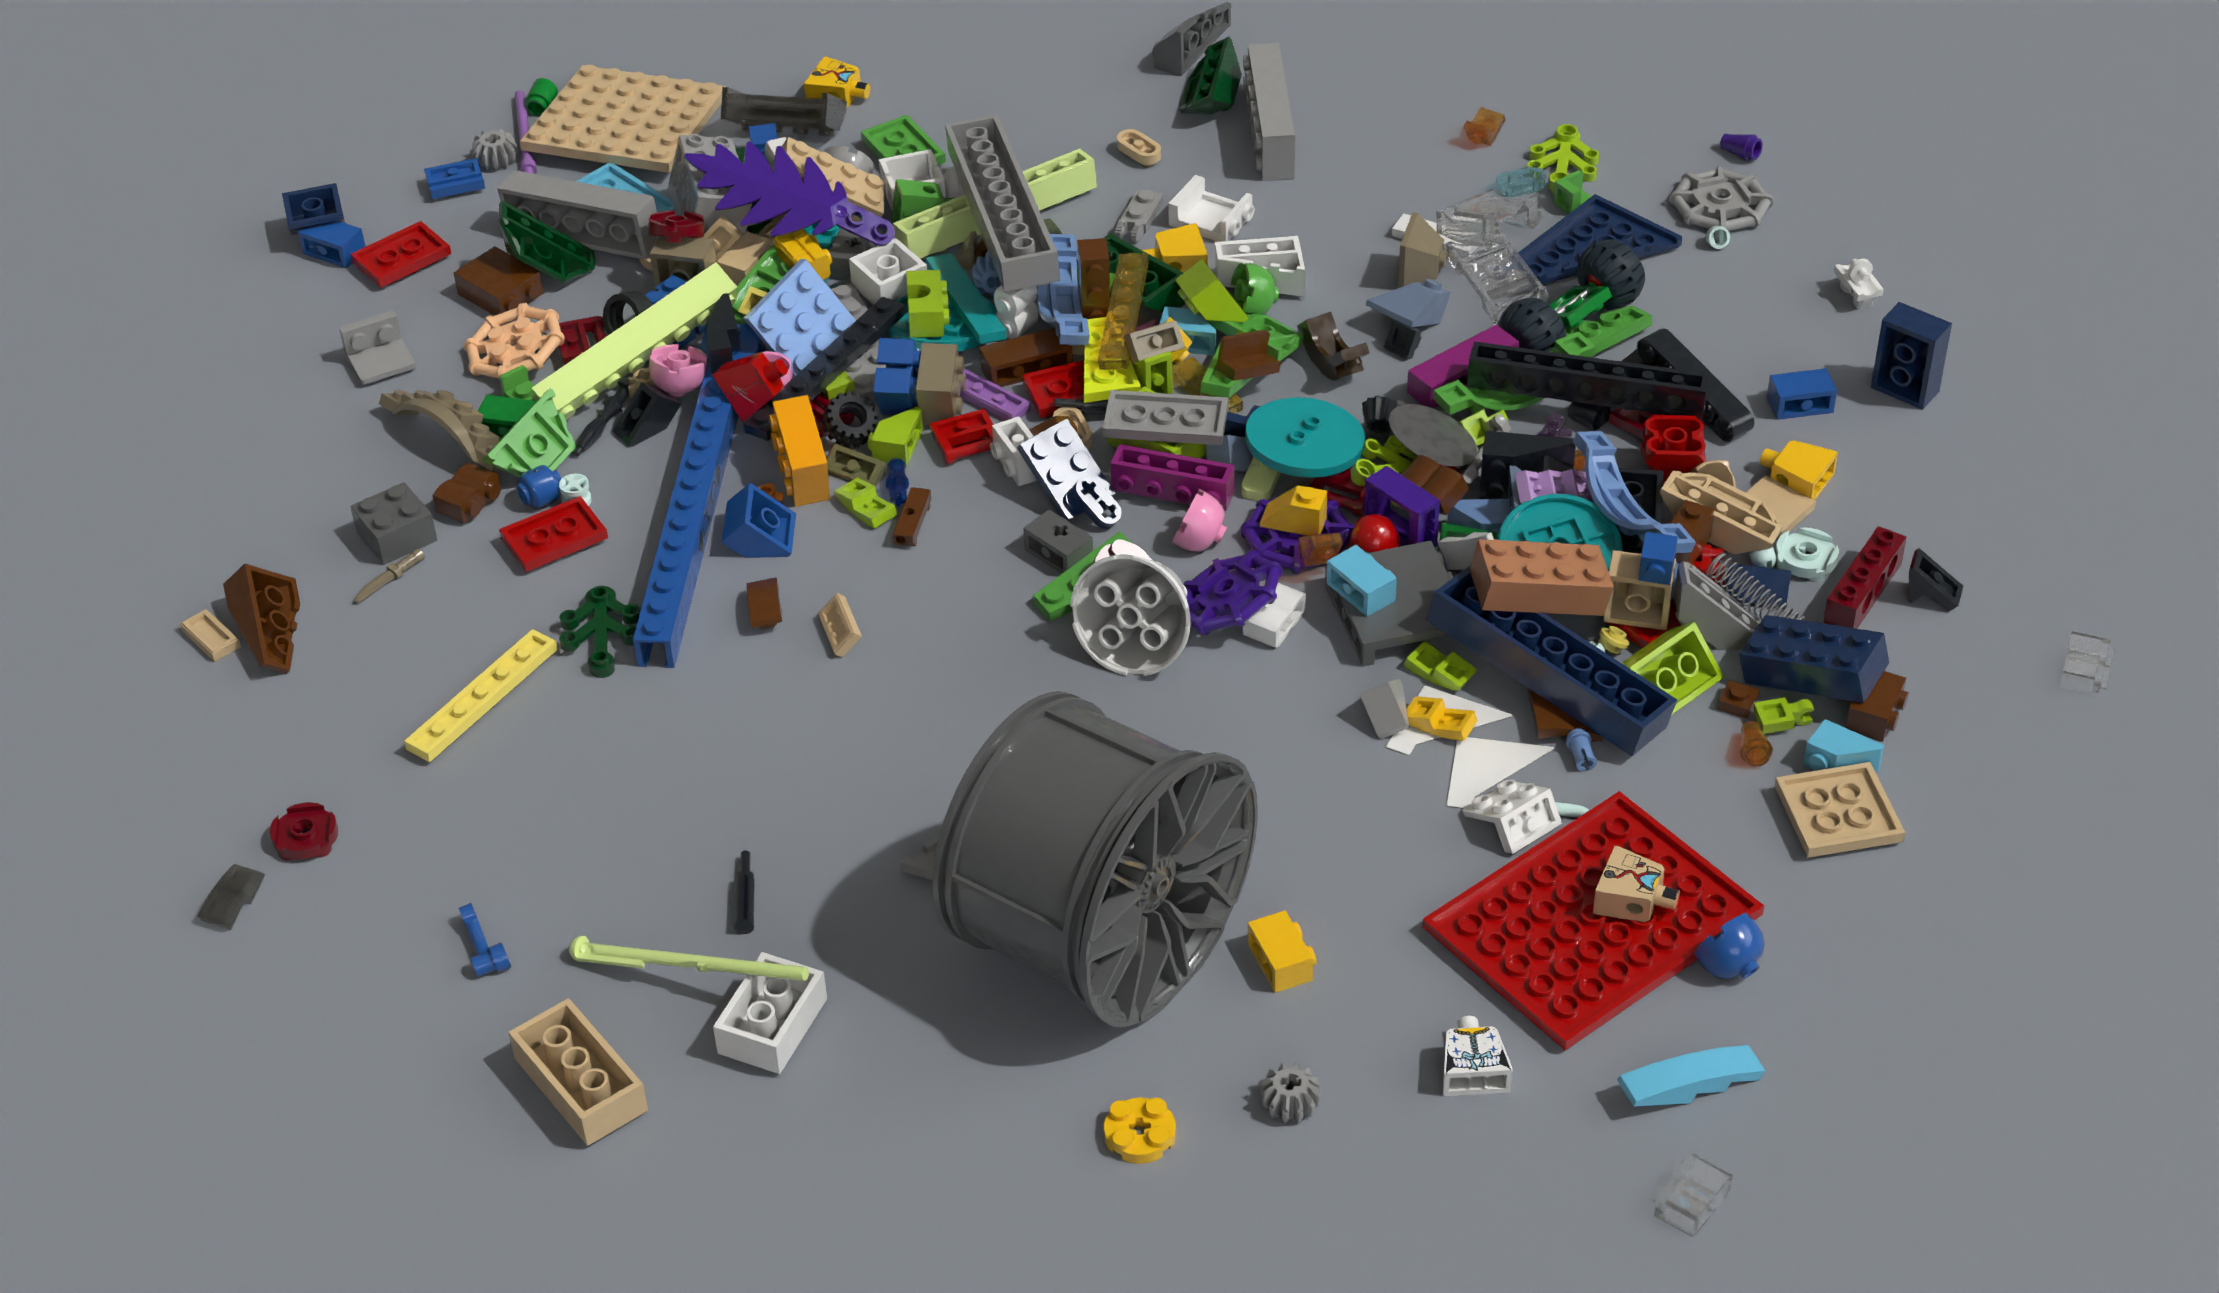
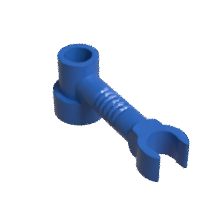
M472 903L459 907L477 956L471 958L477 976H482L494 970L501 972L511 968L502 942L488 947Z

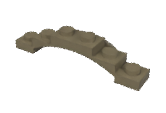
M395 390L394 393H381L379 404L390 410L394 415L425 414L440 424L458 442L470 460L481 464L491 471L501 470L482 460L499 441V436L490 432L488 426L481 424L483 414L474 410L472 404L458 401L454 398L453 393L445 390H437L436 393L416 390L415 393H408L402 390Z

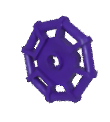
M1261 499L1256 503V508L1248 521L1240 528L1241 536L1248 541L1252 550L1258 551L1262 557L1271 562H1278L1282 567L1292 569L1294 573H1300V570L1325 564V561L1340 554L1350 540L1354 526L1346 520L1340 510V504L1335 500L1327 501V517L1332 518L1334 523H1329L1326 518L1319 538L1260 527V521L1268 502L1274 500ZM1258 535H1266L1269 541L1263 544ZM1329 536H1337L1332 545L1326 541ZM1317 550L1319 551V553L1300 558V555L1310 553Z
M1250 550L1245 555L1222 560L1216 558L1212 560V565L1194 579L1183 583L1187 589L1186 598L1190 611V626L1195 628L1198 634L1208 635L1211 631L1236 625L1240 628L1245 625L1246 620L1265 605L1273 604L1277 599L1276 588L1278 580L1283 574V569L1278 562H1271L1262 557L1258 551ZM1266 579L1265 585L1259 586V583ZM1200 610L1203 611L1200 616L1194 614Z

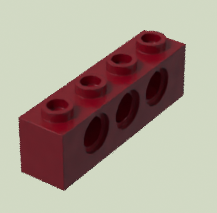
M1879 526L1875 529L1827 598L1823 624L1858 629L1901 566L1907 536Z

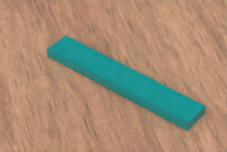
M953 254L925 257L928 270H940L941 280H946L949 301L979 344L1007 339L1005 327Z

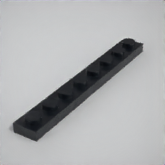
M882 296L792 378L771 400L743 423L745 433L769 441L771 433H775L772 432L769 415L774 414L773 402L808 395L811 402L907 313L905 304Z

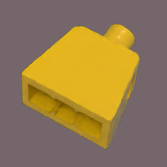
M1197 223L1157 232L1155 235V248L1142 250L1183 273L1200 259H1203L1208 266V254Z
M1793 440L1788 442L1781 453L1766 448L1761 455L1760 465L1772 469L1770 478L1815 500L1835 474L1838 452Z

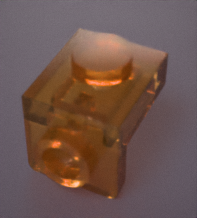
M1480 107L1473 121H1466L1464 128L1467 137L1473 143H1484L1492 146L1506 119L1504 114Z
M1340 533L1303 536L1298 540L1305 566L1325 564V561L1338 555L1343 544Z

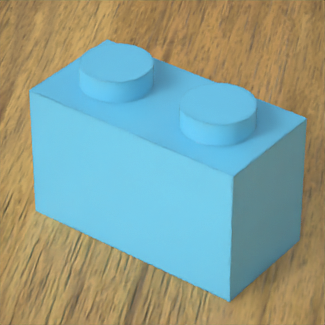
M1357 545L1327 560V584L1366 617L1396 601L1397 578Z

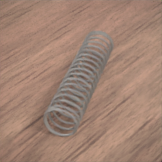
M1726 553L1718 555L1709 565L1706 574L1710 578H1715L1716 583L1720 582L1721 587H1726L1727 592L1731 591L1732 596H1737V600H1742L1743 605H1748L1750 610L1754 609V614H1759L1760 618L1763 619L1761 616L1762 612L1772 604L1776 594H1772L1766 600L1771 592V589H1768L1760 596L1765 589V585H1761L1754 592L1759 585V580H1756L1748 588L1754 576H1750L1742 584L1748 576V571H1745L1737 579L1743 567L1735 570L1737 562L1730 565L1732 558L1724 561ZM1723 557L1721 563L1712 571L1716 563ZM1725 571L1721 580L1717 581V576ZM1731 575L1727 584L1722 585V582ZM1737 579L1733 588L1728 590V585ZM1742 584L1738 593L1733 594L1734 589H1736L1738 586ZM1748 588L1744 597L1740 599L1739 595ZM1754 592L1750 601L1745 603V598ZM1760 596L1755 606L1751 608L1750 604ZM1782 598L1777 599L1766 615L1772 614L1778 608ZM1766 600L1761 610L1756 612V608ZM1788 603L1782 604L1774 616H1780ZM1790 607L1782 617L1787 614L1785 618H1788L1793 611V607ZM1795 612L1790 618L1796 619L1799 612Z

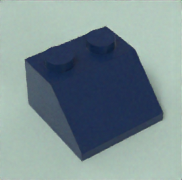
M336 183L282 193L291 235L298 234V231L304 228L338 221L345 223Z

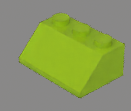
M1695 622L1669 629L1622 662L1623 665L1677 699L1672 714L1724 678Z

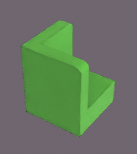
M1577 170L1555 181L1553 203L1567 214L1592 197L1582 190L1583 172Z

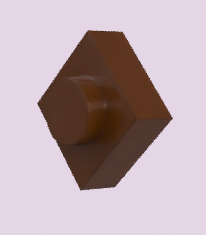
M1729 680L1719 699L1717 710L1748 719L1753 710L1754 703L1758 700L1760 689Z

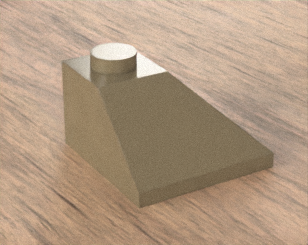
M1412 212L1400 244L1398 288L1415 282H1424L1426 279L1435 280L1439 275L1440 269L1445 268L1447 264L1448 252L1444 251V239L1418 213Z

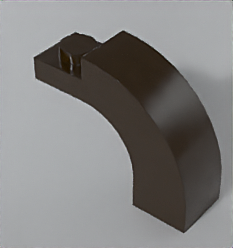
M1331 312L1306 319L1297 325L1298 332L1303 334L1302 342L1309 357L1324 376L1337 380L1364 370L1361 358L1370 353L1366 342L1348 347L1338 332Z

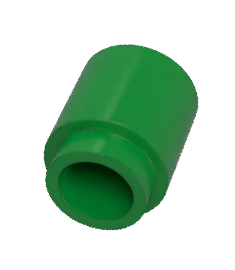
M546 78L536 79L525 98L527 111L534 116H541L558 94L557 86Z

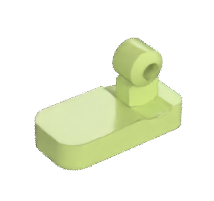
M1253 457L1241 484L1242 496L1255 501L1261 499L1269 500L1281 472L1267 467Z

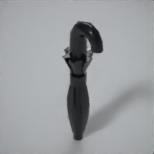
M627 377L619 379L617 382L618 386H620L618 391L610 399L605 398L603 411L598 415V418L585 427L573 451L574 455L579 456L591 447L602 436L606 424L611 417L623 412L622 403L629 394L628 386L630 381Z

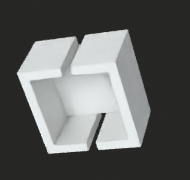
M931 149L879 159L880 179L885 181L884 194L888 199L891 210L893 209L896 179L936 183L939 185L943 197L946 198L945 179L939 166H937V161Z

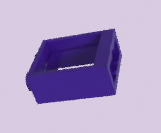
M1388 466L1383 467L1365 479L1364 516L1379 514L1389 518L1398 530L1399 547L1426 541H1432L1434 547L1437 546L1439 499ZM1391 500L1409 512V521L1390 509Z

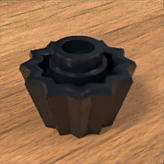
M1368 397L1367 401L1362 402L1365 426L1369 428V431H1374L1375 433H1389L1392 430L1389 424L1390 413L1401 405L1397 404V400H1391L1388 397Z

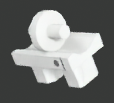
M1865 258L1852 259L1849 265L1837 264L1834 267V273L1841 281V289L1846 293H1851L1854 297L1853 304L1857 309L1871 307L1873 299L1883 296L1884 290L1872 275V264Z

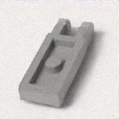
M1138 189L1121 219H1119L1114 235L1122 239L1127 230H1130L1131 242L1137 243L1143 234H1146L1162 207L1164 193Z

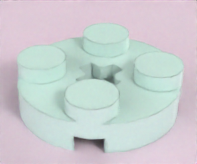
M1799 528L1798 533L1790 535L1789 531H1787L1777 541L1775 552L1777 568L1789 570L1792 575L1808 578L1814 582L1822 581L1825 575L1836 567L1839 548L1837 545L1835 547L1832 543L1830 535L1818 529Z

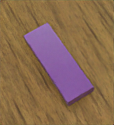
M967 369L963 370V374H966V390L960 392V397L981 409L985 408L987 412L1004 421L1018 416L1022 418L1031 411L1030 401Z

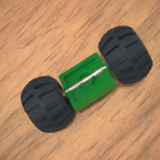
M1602 240L1594 243L1584 251L1577 264L1576 273L1580 286L1571 287L1550 304L1538 298H1524L1513 302L1502 313L1498 326L1519 341V348L1550 351L1554 347L1556 340L1566 337L1565 326L1568 328L1576 327L1584 321L1583 318L1601 308L1620 309L1634 302L1645 284L1644 267L1636 253L1634 254L1633 250L1621 241Z

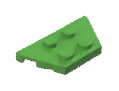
M770 246L737 286V299L732 306L737 324H747L743 319L744 316L738 310L749 287L752 286L768 293L790 270L787 264L778 256L777 250L773 246Z
M1247 315L1249 319L1245 322L1206 320L1212 327L1228 336L1260 330L1268 331L1270 336L1267 353L1278 361L1283 360L1299 348L1303 341L1302 333L1267 315Z
M550 388L544 392L482 460L517 477L539 465H546L552 471L555 470L576 448L571 433L567 430V422L563 413L558 414L552 399L556 396L554 391Z

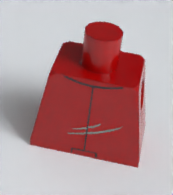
M759 352L723 364L712 376L743 422L784 387L780 378L788 373V369L783 360L777 359L770 363L765 354Z

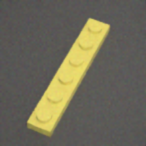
M534 629L529 631L404 740L406 750L431 762L558 650L556 640Z

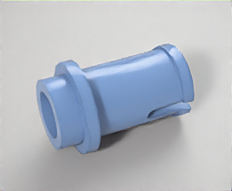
M1584 729L1570 731L1566 739V746L1572 750L1576 767L1579 771H1586L1585 760L1589 770L1597 765V760L1590 746L1591 736Z

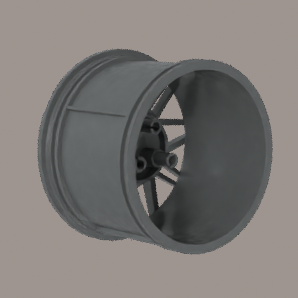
M1056 691L1039 695L1017 708L994 730L975 755L955 791L943 821L934 859L933 898L938 917L944 928L958 939L976 948L984 950L995 949L1068 986L1079 1000L1086 1003L1090 1012L1104 1023L1120 1028L1144 1022L1163 1010L1201 969L1220 939L1230 913L1239 899L1249 870L1257 831L1258 804L1254 782L1246 766L1238 759L1217 752L1203 754L1194 750L1180 751L1106 717L1095 704L1068 692Z

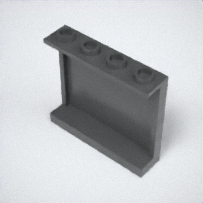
M1432 541L1368 553L1397 578L1396 601L1368 617L1327 584V561H1325V586L1362 667L1374 665L1375 650L1448 636V634L1426 621L1434 591L1453 578L1451 572H1447L1444 567L1442 553L1436 551Z

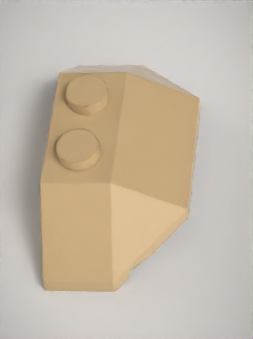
M1672 471L1660 490V495L1673 518L1685 500L1713 508L1712 532L1708 542L1732 554L1770 549L1783 528V524L1777 521L1774 513L1763 501L1709 474Z

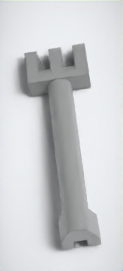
M1501 414L1495 415L1485 424L1488 431L1511 432L1508 421ZM1483 447L1476 454L1475 459L1459 473L1464 477L1467 485L1479 474L1478 470L1482 466Z

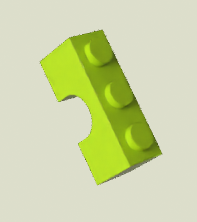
M940 270L906 271L910 337H944V325H949L946 280H941Z

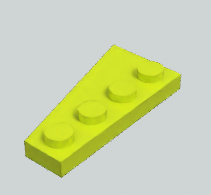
M1113 316L1087 319L1090 336L1089 344L1085 345L1084 403L1108 400L1110 390L1139 391L1141 385Z

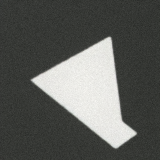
M1424 686L1418 697L1443 698L1448 709L1475 711L1478 721L1474 727L1512 717V714L1428 686ZM1409 725V728L1393 734L1386 747L1410 755L1416 744L1440 737Z
M1467 737L1465 741L1457 740L1447 806L1466 808L1472 804L1475 796L1552 751L1554 747Z

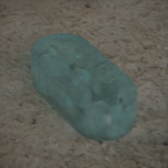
M1529 167L1500 173L1496 178V193L1502 197H1515L1540 192L1545 188L1546 172L1541 168Z

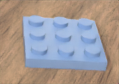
M800 259L743 318L770 351L781 353L790 359L793 378L856 321L806 259Z

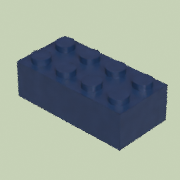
M1771 615L1763 617L1739 653L1746 684L1860 703L1866 701L1889 664L1885 635L1882 632Z

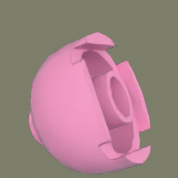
M677 344L663 345L653 349L649 358V369L654 384L673 397H682L686 393L696 390L702 384L707 372V355L702 350L692 346H688V351L678 350L679 345Z
M1199 489L1172 543L1191 552H1200L1208 549L1213 541L1220 543L1227 529L1226 526L1222 525L1225 513L1220 502L1212 495Z

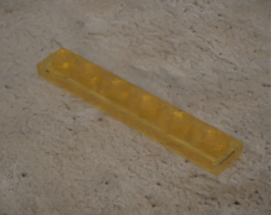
M1147 253L1119 255L1098 357L1099 370L1128 369L1130 354L1124 336L1136 330L1149 264Z

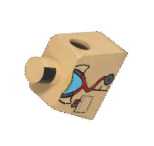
M1614 846L1595 890L1593 913L1646 922L1650 920L1655 905L1675 910L1680 890L1663 886L1665 868L1661 864L1619 846Z

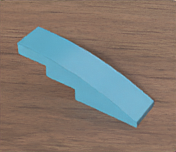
M1742 1045L1688 1053L1655 1062L1622 1074L1617 1081L1633 1107L1692 1103L1697 1093L1726 1092L1731 1082L1760 1081L1766 1070L1750 1046Z

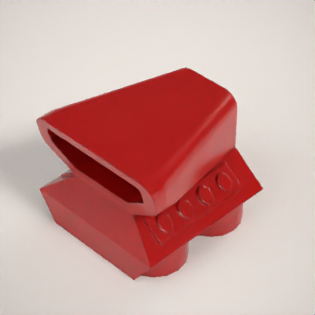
M1652 415L1643 423L1644 442L1640 445V452L1649 470L1663 471V485L1672 471L1689 473L1692 468L1706 462V444L1703 434L1704 424L1696 416Z

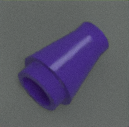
M1725 133L1721 138L1720 147L1750 161L1751 159L1756 160L1760 156L1763 142L1755 134Z

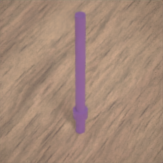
M518 90L515 92L519 138L521 140L528 132L529 124L525 107V93ZM521 150L522 161L520 162V171L536 174V163L532 158V152Z

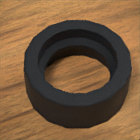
M638 291L612 295L603 308V323L607 334L610 335L624 325L623 308L626 303L632 307L636 317L652 306L651 301Z

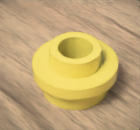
M1610 626L1609 629L1601 628L1598 643H1601L1606 650L1620 654L1622 649L1628 647L1629 642L1624 631L1614 626Z

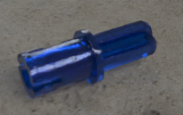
M892 459L887 464L888 477L885 482L886 488L889 490V501L894 503L895 507H900V504L905 503L907 499L909 479L905 472V462L901 459Z

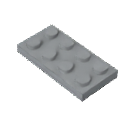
M1110 390L1103 424V437L1222 445L1228 411V397Z

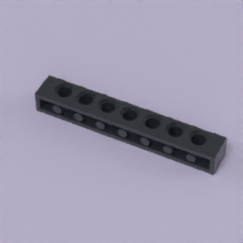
M1474 341L1469 357L1467 387L1593 404L1596 406L1622 408L1630 411L1650 412L1658 415L1696 416L1697 419L1703 420L1710 374Z

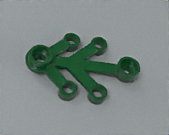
M596 586L586 593V602L575 611L565 610L559 616L561 627L564 630L576 629L579 626V622L592 612H594V617L575 632L566 631L562 633L559 640L562 650L572 652L578 649L581 642L595 633V651L591 654L588 661L590 673L596 678H606L615 671L613 656L608 652V631L623 639L626 645L633 646V637L636 630V625L624 626L607 616V612L612 611L623 617V621L627 624H636L640 615V607L636 604L624 605L617 601L616 593L610 587Z

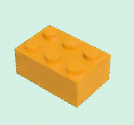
M808 395L774 401V414L769 415L771 430L775 432L771 433V441L774 451L777 450L779 454L777 462L780 473H784L785 476L783 483L786 496L792 495L795 507L830 500L828 464Z

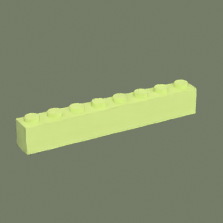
M1080 148L1022 171L1039 211L1054 204H1060L1064 200L1076 195L1085 194L1087 191L1097 187L1094 159ZM966 195L893 223L895 238L921 260L926 256L945 251L948 247L964 242L972 231H976L977 236L981 234Z
M715 262L533 386L532 400L537 401L544 392L551 388L556 395L552 399L558 414L563 413L565 420H568L574 415L577 408L583 404H591L598 398L599 393L607 388L612 389L616 387L619 379L630 372L633 374L641 369L645 362L649 360L653 349L663 345H671L675 341L681 342L689 336L692 329L698 325H706L709 322L715 304L722 294H729L733 306L737 299V286Z

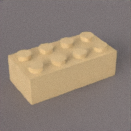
M787 137L781 147L795 164L802 181L804 178L805 160L807 157H811L825 175L832 192H834L835 183L839 181L845 189L847 201L882 217L884 214V180L875 174L866 173L850 163H844L826 152H820L809 147L802 141H796ZM775 157L773 159L772 171L774 170ZM851 216L853 221L860 222L859 217Z
M570 998L565 999L508 1032L514 1059L587 1146L648 1111L643 1083Z

